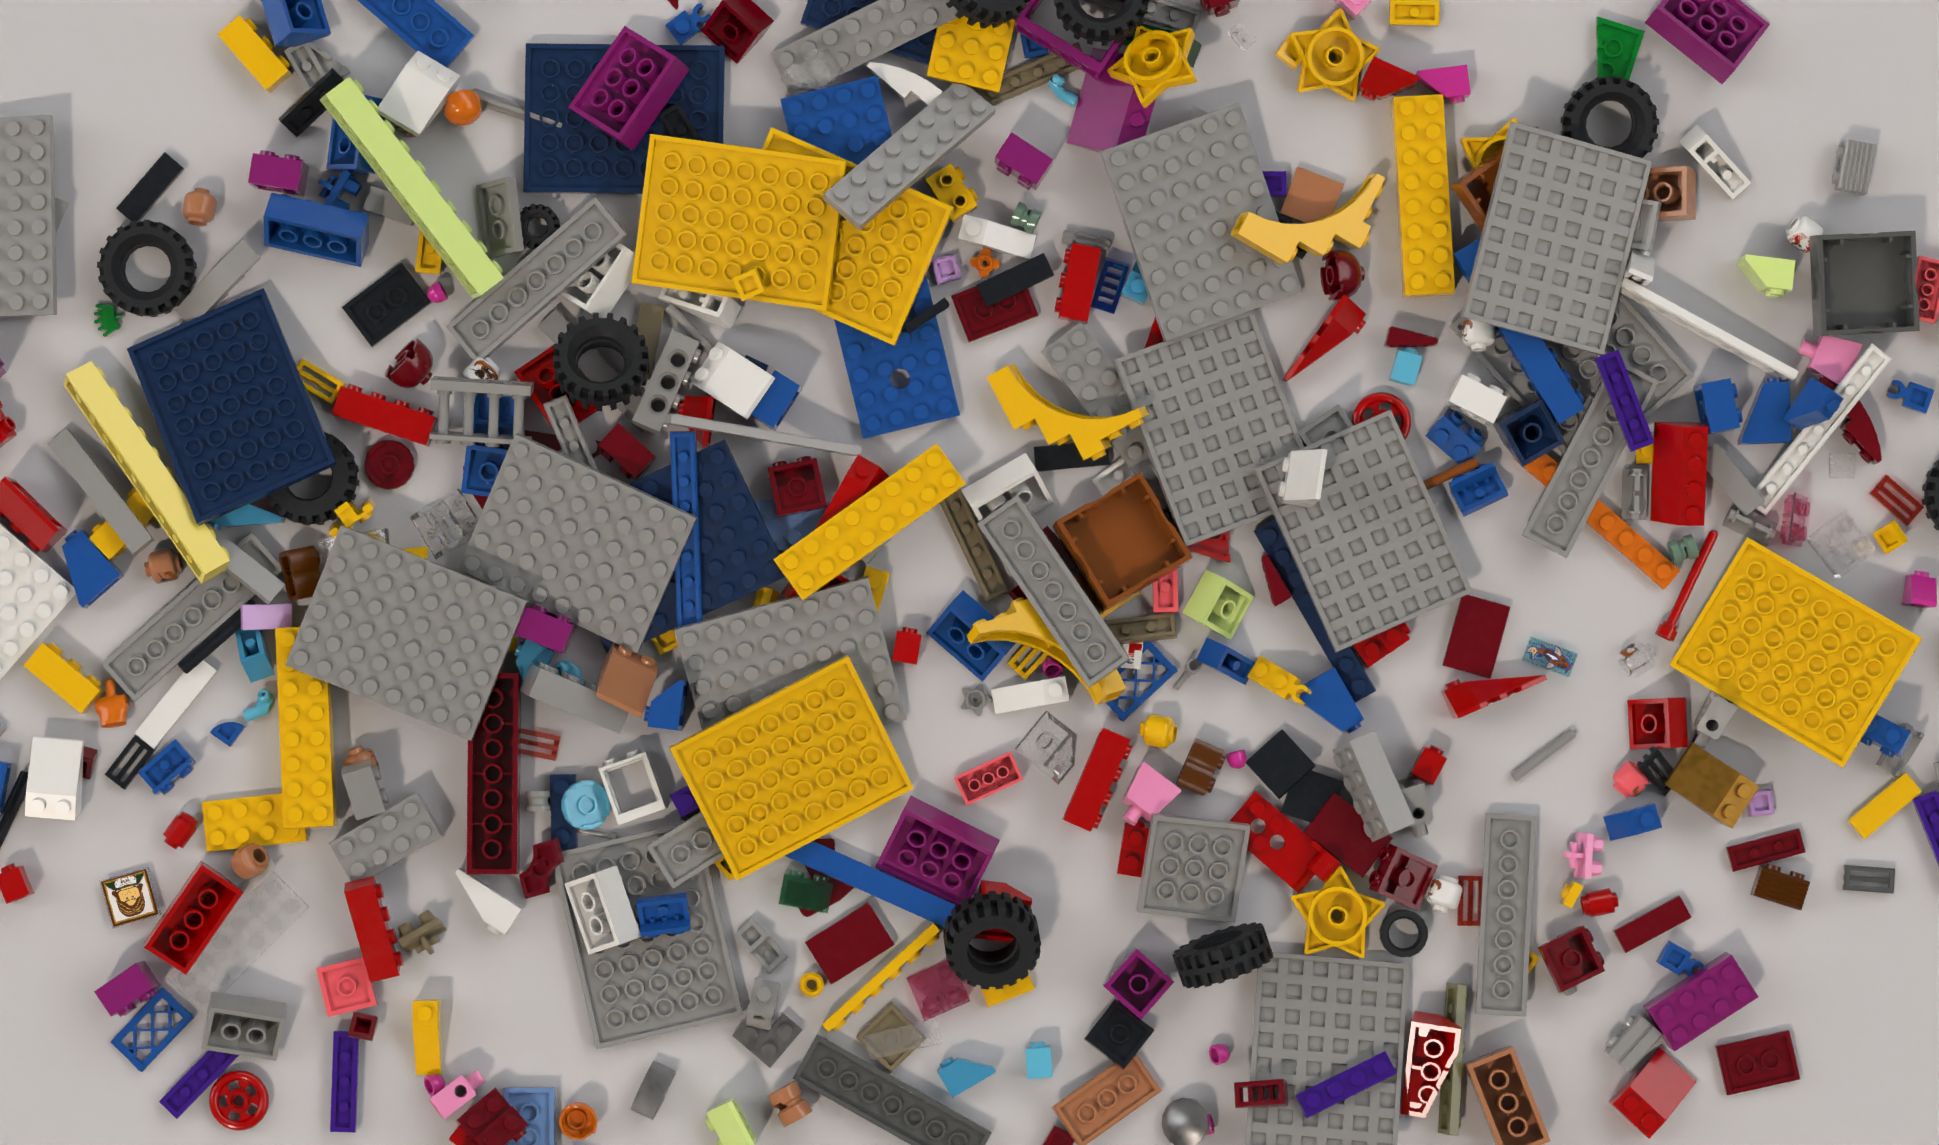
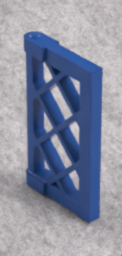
M1151 641L1143 643L1142 654L1148 649L1153 654V662H1141V664L1153 665L1152 680L1137 679V669H1135V679H1122L1123 681L1134 682V697L1119 696L1116 699V703L1113 700L1105 702L1118 716L1119 720L1123 722L1168 679L1178 672L1177 668L1166 659ZM1155 665H1163L1168 670L1159 680H1155ZM1119 667L1117 670L1121 674L1126 668ZM1137 682H1152V686L1142 696L1136 697ZM1119 699H1134V703L1124 712L1118 706Z
M162 987L158 994L113 1038L111 1043L138 1071L143 1072L187 1024L194 1019V1016ZM162 998L168 1003L167 1011H154L155 1005ZM150 1013L151 1029H137V1024ZM154 1013H168V1028L154 1029ZM172 1013H179L184 1019L175 1028H172ZM138 1031H151V1046L137 1047ZM154 1031H168L166 1038L158 1046H155ZM130 1032H133V1047H127L122 1042ZM137 1049H151V1053L143 1062L137 1057Z

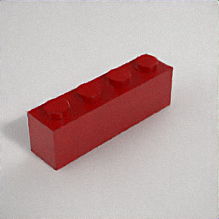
M348 384L347 388L340 386L331 415L429 447L431 442L429 434L432 430H435L438 421L437 417L432 416L434 411L419 407V410L416 411L409 408L410 403L398 399L395 400V403L385 401V395L372 391L370 396L361 393L363 388Z
M375 876L346 882L344 894L370 983L400 976V966L404 965L401 952H396L394 946L397 943L396 933L388 925V921L391 918L388 907H383L381 898H384V892L381 883H376Z

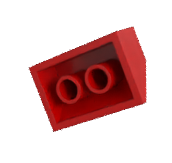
M4 477L0 481V517L5 515L11 521L10 527L19 535L23 532L29 538L27 543L36 552L40 550L48 552L68 531L15 479Z

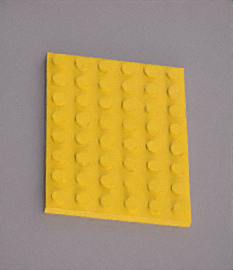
M774 127L770 128L762 148L765 150L848 161L846 175L858 165ZM909 188L861 230H858L840 215L828 311L813 310L889 344L896 345L954 207Z
M650 134L631 283L740 298L732 278L757 268L766 292L748 300L828 311L841 214L823 200V195L846 176L848 161Z
M1747 537L1669 665L1844 769L1921 643L1922 638Z
M848 655L669 747L736 881L914 789Z

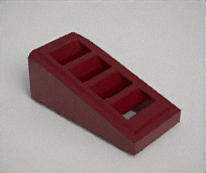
M1391 326L1388 328L1384 347H1432L1437 345L1439 339Z
M1265 554L1261 557V563L1272 604L1276 607L1291 598L1292 595L1271 559Z
M1285 1079L1234 1083L1235 1108L1288 1106V1088ZM1264 1087H1268L1269 1100H1265ZM1274 1087L1279 1088V1099H1275ZM1243 1088L1248 1089V1102H1244ZM1253 1088H1258V1101H1254Z

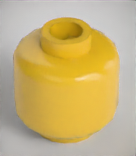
M1157 714L1148 716L1146 721L1141 722L1139 735L1143 736L1144 743L1147 746L1163 749L1175 743L1178 726L1174 724L1171 717Z

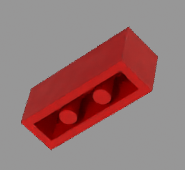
M1072 243L1071 249L1066 248L1063 263L1068 264L1066 273H1061L1059 287L1063 288L1062 298L1057 297L1054 312L1059 313L1058 319L1082 322L1084 324L1088 323L1101 248Z

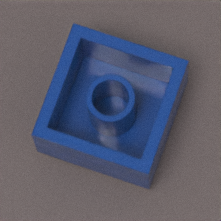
M774 370L771 375L775 377V380L750 416L776 431L802 389L800 385Z
M1731 378L1703 383L1693 388L1699 420L1708 426V435L1740 428V423L1743 422L1742 412L1740 408H1736L1735 398H1738L1736 384L1731 383Z

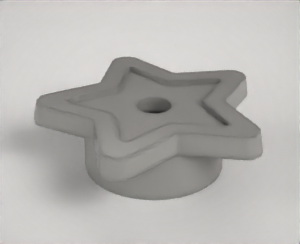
M979 684L973 690L962 689L965 697L961 705L962 710L972 709L977 716H981L983 706L992 703V699L984 695L983 684ZM974 697L978 698L977 702L973 701Z

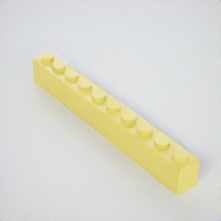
M90 361L67 373L63 383L64 387L200 583L202 584L227 570L230 562L228 551L216 541V535L210 526L205 524L199 526L196 523L182 486H178L175 482L171 469L168 466H164L160 460L158 450L154 446H150L146 440L147 437L144 430L140 426H136L132 420L133 417L127 407H123L120 403L116 390L113 387H109L105 381L103 371L99 367H95L93 362Z

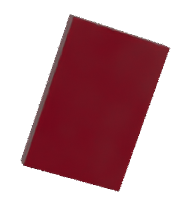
M977 286L951 296L969 343L1038 317L1028 289L988 308Z
M1470 595L1461 597L1442 666L1491 679L1510 606Z
M1334 792L1303 831L1362 878L1378 859L1381 850L1387 847L1393 839L1388 835L1372 842L1371 838L1364 831V822L1361 815L1356 812L1354 807Z
M869 902L805 942L831 985L895 945Z
M1789 1030L1715 1046L1726 1095L1800 1080Z

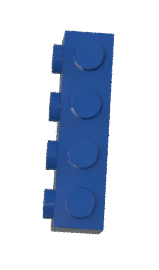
M1876 715L1860 742L1868 746L1874 744L1880 747L1879 751L1891 758L1894 755L1902 758L1913 735L1910 731Z

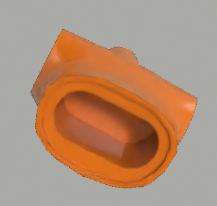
M106 680V696L95 700V710L100 717L101 727L113 728L124 726L127 724L128 696L126 694L116 695L115 680Z

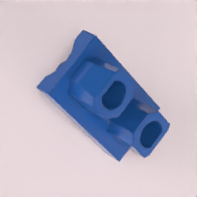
M344 169L335 186L333 184L337 177L333 174L330 175L327 182L319 179L318 184L323 186L319 196L325 199L329 191H331L324 204L349 210L351 205L341 200L342 195L347 191L356 197L362 185L353 178L354 176Z

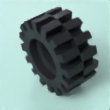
M530 204L531 206H525L522 208L523 211L520 212L523 245L530 249H536L561 227L555 212L543 204ZM539 217L546 221L547 230L543 235L533 236L529 233L528 224L533 218Z

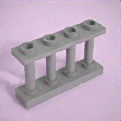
M434 376L431 379L430 390H437V394H440L438 430H432L429 434V439L436 440L435 443L450 444L451 441H460V444L465 446H473L475 442L485 443L487 447H500V444H511L516 433L523 435L524 399H527V396H531L534 392V382ZM452 391L462 392L464 396L463 432L448 431L449 399ZM477 393H487V397H489L488 434L473 433L474 398L477 396ZM502 394L512 395L514 399L513 435L498 434L499 398L502 397Z

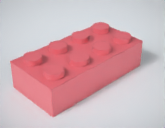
M1918 256L1915 284L1919 301V322L1933 325L1937 321L1939 312V260Z
M1010 751L954 777L968 806L1022 781L1023 777Z

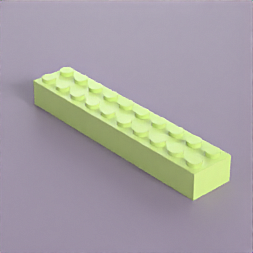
M346 78L319 100L472 299L483 295L504 278L501 275L503 272L502 268L495 260L491 261L485 254L488 250L480 240L475 241L470 234L472 229L467 222L458 219L455 215L457 210L449 200L445 201L439 194L442 191L434 180L429 181L425 176L426 169L421 162L412 159L409 155L411 150L402 139L399 141L393 134L395 132L394 127L387 119L382 120L378 114L380 110L372 99L367 100L362 94L364 89L356 79Z

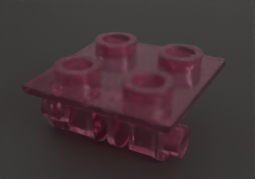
M1795 492L1794 495L1788 494L1787 499L1784 500L1783 512L1791 514H1783V517L1791 518L1790 522L1782 521V524L1790 525V527L1781 526L1780 539H1782V544L1784 545L1794 544L1802 547V541H1805L1807 537V527L1804 524L1805 516L1808 517L1810 513V502H1807V497Z
M948 960L906 978L924 1021L970 1001L963 982L956 976V972L950 969Z

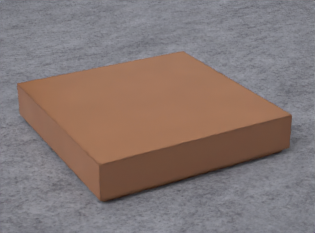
M1297 167L1280 214L1302 223L1313 222L1334 212L1344 184Z

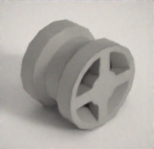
M550 791L525 792V797L528 799L526 812L551 811V806L548 804Z

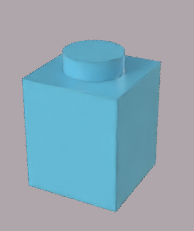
M1403 347V351L1398 350L1395 354L1388 381L1413 387L1416 383L1423 356L1417 355L1418 351L1411 348Z
M1044 1041L1030 1042V1047H1025L1027 1078L1053 1077L1051 1047L1045 1046Z

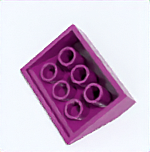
M1662 0L1645 21V24L1721 84L1736 70L1770 25L1740 0Z
M624 26L568 108L634 151L690 69L674 55Z
M1093 48L1090 57L1101 62L1108 50ZM1117 52L1099 81L1085 74L1066 141L1067 144L1100 153L1102 150L1146 135L1155 100L1146 108H1143L1134 86L1111 78L1107 72L1111 66L1124 57L1123 53Z
M910 796L875 867L921 890L961 906L963 899L967 897L971 899L1000 840Z

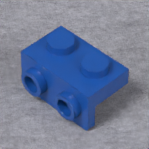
M1448 408L1425 435L1457 464L1473 458L1487 441L1478 428L1472 427L1465 421L1461 413L1453 411L1451 408Z
M1494 462L1481 464L1474 471L1465 475H1458L1449 482L1450 493L1463 517L1508 496V491L1497 473Z
M175 739L137 773L152 788V792L155 795L160 793L166 795L175 787L173 782L181 776L183 779L194 770L192 765L196 761L180 742Z
M686 892L636 899L641 937L654 938L661 934H682L690 930V913Z

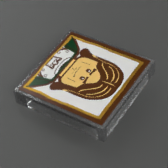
M149 867L99 881L112 929L162 915Z

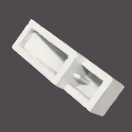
M869 62L867 65L868 71L874 76L877 75L882 83L904 101L912 94L927 107L943 93L942 90L931 82L905 69Z

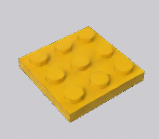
M963 16L960 19L956 18L937 27L926 77L999 93L1015 19H1011L996 28H993L991 24L983 29L980 28V22L975 23L973 26L967 24L968 18Z

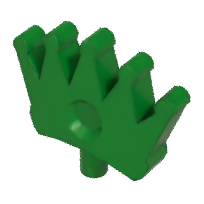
M96 304V308L103 310L94 312V315L103 317L95 320L94 323H104L101 327H98V330H107L106 333H103V336L107 337L115 330L120 329L117 319L123 318L122 313L116 314V306Z

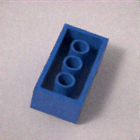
M271 193L263 216L264 246L357 267L362 266L369 245V214L339 208L334 205L320 204L311 200L298 199L286 194Z

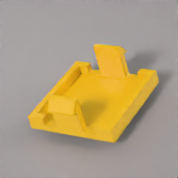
M371 498L362 503L364 506L361 510H358L352 501L350 503L346 501L334 511L343 523L335 522L329 527L330 535L333 538L336 537L341 525L352 529V524L359 520L360 523H363L373 515L372 510L374 509V502Z

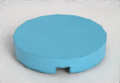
M584 780L571 784L564 792L561 800V810L565 820L571 826L580 830H593L605 822L604 820L609 816L611 810V803L603 786L592 780Z

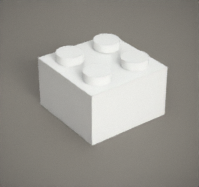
M1471 373L1467 375L1462 374L1455 381L1444 405L1487 427L1494 424L1507 396L1503 395V390L1497 386L1481 384V379Z

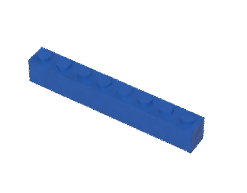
M1480 238L1453 254V259L1468 284ZM1496 327L1537 396L1543 400L1556 426L1585 409L1582 405L1585 403L1584 398L1578 390H1573L1570 385L1572 381L1570 375L1565 369H1560L1556 362L1559 360L1557 354L1551 347L1547 348L1543 339Z

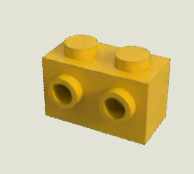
M950 163L926 178V183L937 200L954 207L949 219L953 224L964 217V214L967 215L977 209L976 201L979 199L971 187L967 189L962 182L966 178L958 166L954 168Z

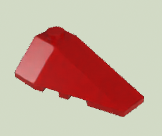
M1343 295L1282 380L1288 382L1350 337L1353 332L1358 334L1366 324V321L1363 320L1366 313L1346 295Z
M1546 675L1465 681L1462 683L1457 679L1445 684L1447 689L1441 692L1452 718L1458 719L1489 706L1488 704L1505 699L1513 693H1518L1547 680Z
M1414 1012L1410 1028L1400 1114L1426 1117L1459 1052L1462 1027L1440 1014Z

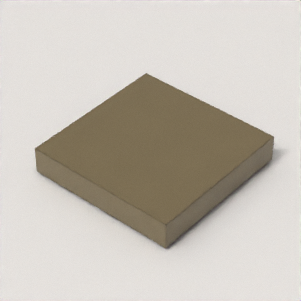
M893 1002L856 1036L890 1073L926 1039Z

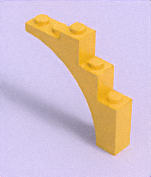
M1378 173L1369 174L1359 190L1346 204L1330 215L1309 223L1284 224L1264 219L1251 212L1241 213L1230 235L1279 264L1288 263L1294 259L1298 251L1296 246L1315 257L1324 256L1333 247L1334 241L1332 239L1350 249H1358L1363 247L1369 239L1370 234L1368 232L1371 226L1363 221L1370 216L1373 209L1371 205L1374 199L1378 198L1384 188L1382 183L1385 178Z
M1015 363L1007 365L987 376L1014 430L1023 428L1025 431L1038 424L1048 445L1057 442L1058 446L1073 439L1083 460L1092 458L1095 461L1107 455L1105 450L1112 447L1109 440L1111 441L1123 435L1121 430L1128 426L1130 429L1140 426L1144 423L1142 418L1149 415L1145 406L1125 414L1110 417L1086 416L1070 412L1054 405L1041 396L1024 379Z
M1024 597L1012 601L1009 609L997 615L994 619L989 621L981 619L972 625L973 628L966 635L970 644L984 641H1009L1025 644L1043 651L1062 663L1079 679L1088 690L1096 705L1115 700L1126 690L1117 669L1089 688L1028 599H1024Z

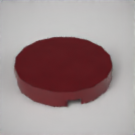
M384 440L373 445L365 458V472L369 480L377 487L387 490L398 489L404 486L411 479L415 469L414 457L410 449L394 440Z

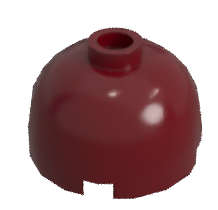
M1329 251V253L1322 257V261L1326 260L1325 268H1320L1323 292L1325 295H1330L1329 300H1340L1343 295L1349 298L1361 286V282L1365 278L1364 268L1360 265L1358 259L1347 251Z
M416 338V341L412 340L403 347L395 356V366L389 365L385 372V377L399 387L413 388L420 383L425 385L433 375L430 372L433 367V356L427 346Z

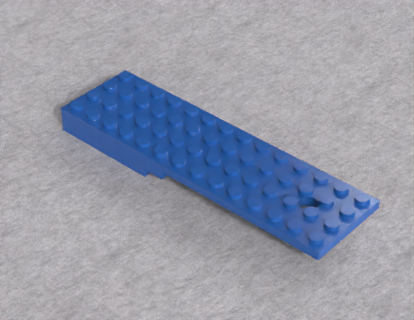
M877 75L780 99L790 135L856 164H860L892 136ZM926 275L905 324L933 306ZM936 316L911 333H908L903 327L896 345L889 344L834 319L863 439L960 415ZM896 369H904L910 376L909 384L904 388H895L890 382L891 373Z

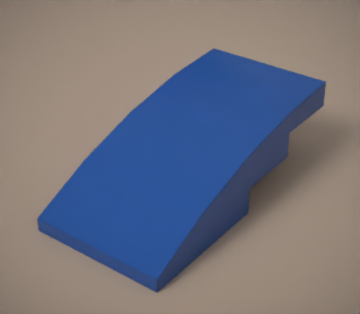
M477 393L474 402L473 433L488 434L489 397H487V393ZM502 395L499 398L498 434L513 435L514 399L512 396ZM524 399V412H525L526 399ZM475 442L473 446H466L461 493L488 497L510 444H500V447H487L485 443Z

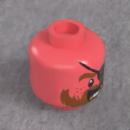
M1638 760L1635 764L1631 761H1625L1613 775V781L1615 782L1613 786L1627 798L1629 796L1637 797L1650 782L1636 765L1639 762Z

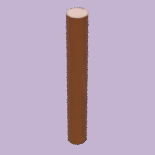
M1473 457L1423 482L1428 490L1479 466L1476 457Z

